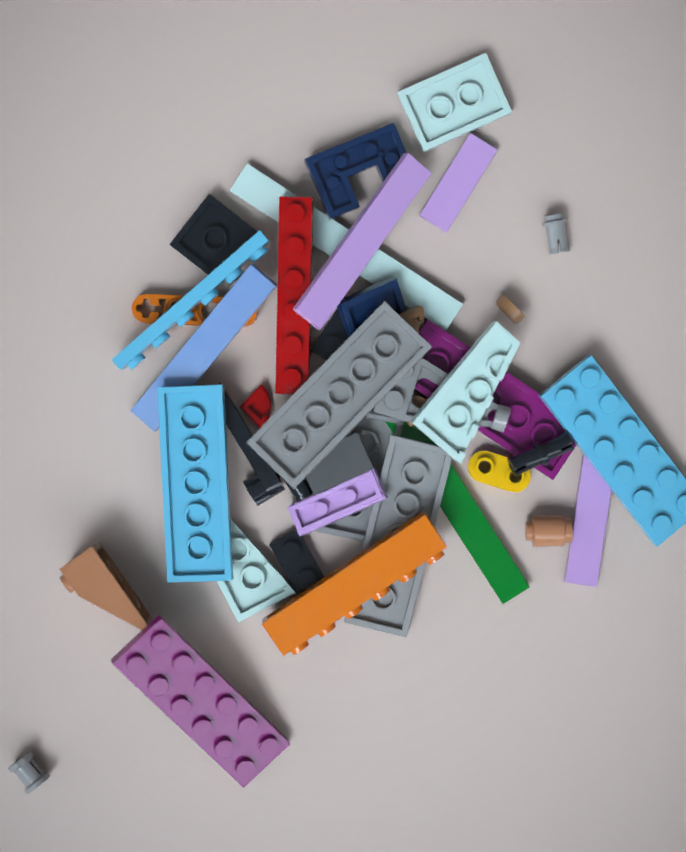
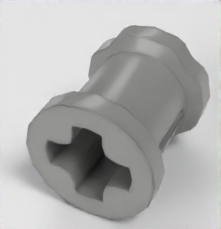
M31 751L27 752L8 768L25 785L24 791L27 794L31 793L50 777V774L48 772L44 773L32 758L33 754Z

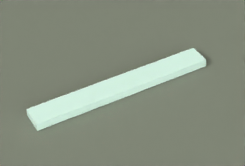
M246 164L230 189L231 193L279 223V197H298L249 164ZM314 207L313 246L331 256L349 229L333 219L329 220L326 214ZM379 249L359 275L373 285L389 277L397 278L405 306L409 309L417 305L422 306L424 318L445 331L463 306L461 302Z

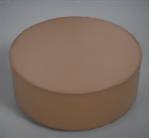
M504 293L495 301V304L514 324L518 325L525 318V315Z

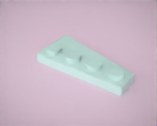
M492 321L410 422L456 462L461 464L466 455L464 452L471 438L474 439L479 428L478 424L486 408H489L494 398L492 395L499 381H502L520 342L497 321Z
M231 519L234 579L232 581H217L237 621L240 622L296 593V591Z

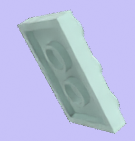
M486 53L397 92V96L423 153L512 113Z

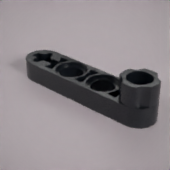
M224 388L226 425L256 473L243 481L256 505L259 506L284 491L285 487L275 470L247 444L253 434Z

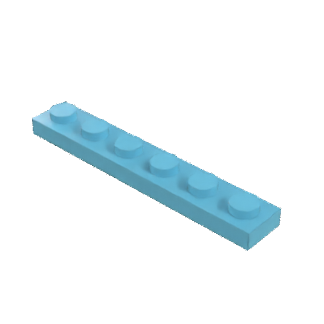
M259 230L112 359L113 363L120 370H124L127 367L130 370L136 368L146 359L143 353L152 345L157 349L170 338L167 332L176 324L181 328L195 316L192 310L201 302L206 306L220 294L216 290L225 281L229 285L236 281L244 273L241 267L249 260H252L253 263L260 260L269 251L265 246L270 241Z

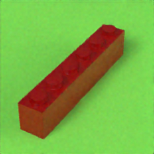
M279 197L275 394H294L310 378L311 324L296 313L293 307L312 282L314 198Z

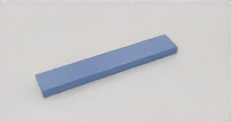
M251 264L131 409V412L154 432L159 429L157 387L195 385L277 287V284L256 265Z

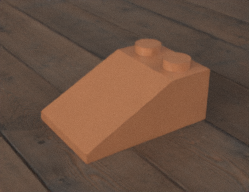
M100 542L60 568L63 574L60 580L70 593L75 591L79 597L140 630H143L154 619Z

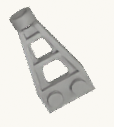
M421 358L374 407L373 412L404 422H410L420 409L412 403V395L417 381L425 378L439 386L448 374ZM491 402L489 408H486L478 426L491 427V429L504 432L511 408ZM491 410H496L491 422L488 419V414Z

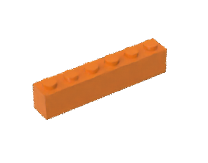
M422 511L265 616L262 620V626L283 656L289 652L296 655L309 645L307 640L316 634L320 637L325 636L336 627L334 622L343 616L347 619L352 618L363 609L361 604L370 598L374 601L379 600L390 591L388 586L397 580L401 583L406 582L417 574L415 568L424 562H427L428 565L433 564L443 557V550L447 548L446 542L425 511Z

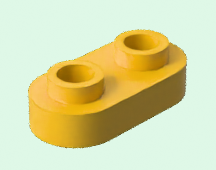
M489 451L475 452L467 463L468 473L474 480L509 492L523 491L531 480V473L528 470L520 474L521 478L518 482H511L509 475L512 471L508 465L510 463L507 462L508 457ZM481 461L489 462L490 469L488 472L481 473L478 466Z

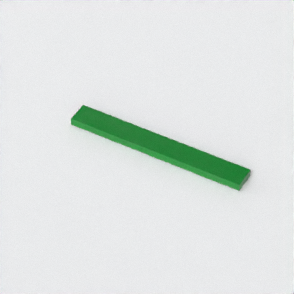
M385 421L392 433L395 434L396 423ZM403 422L402 437L437 445L415 425L409 427L407 422ZM450 465L440 507L502 604L528 589L529 585L458 474Z

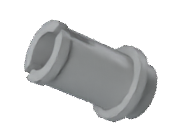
M563 213L544 216L545 222L542 223V226H546L550 249L549 254L559 253L558 239L561 252L570 251L565 222H568L567 218L564 219Z

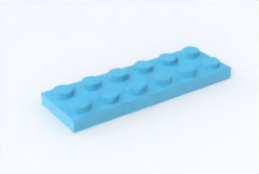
M587 355L538 395L654 546L658 547L686 524L685 477L592 355Z
M224 384L157 387L167 583L232 581L234 576Z

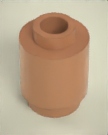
M563 514L531 515V521L525 522L526 541H531L532 547L564 546V543H572L573 527L571 517H564Z

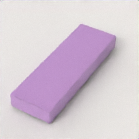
M470 133L419 217L447 233L497 152V149Z
M373 468L287 507L299 536H304L387 499L388 496L376 468Z

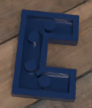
M394 123L304 160L329 220L360 207L349 182V177L376 167L383 183L401 156L407 153Z

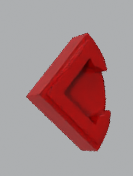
M262 384L239 406L260 428L269 420L271 414L270 396Z

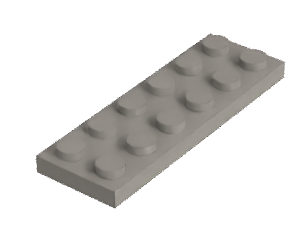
M384 301L249 439L247 444L295 489L421 360L432 346Z
M390 434L380 474V480L388 498L372 506L361 552L422 511H425L435 526L452 457L438 445ZM426 562L415 568L417 574L404 583L397 580L388 586L390 591L377 601L370 598L361 604L363 609L350 619L344 617V622L407 637Z

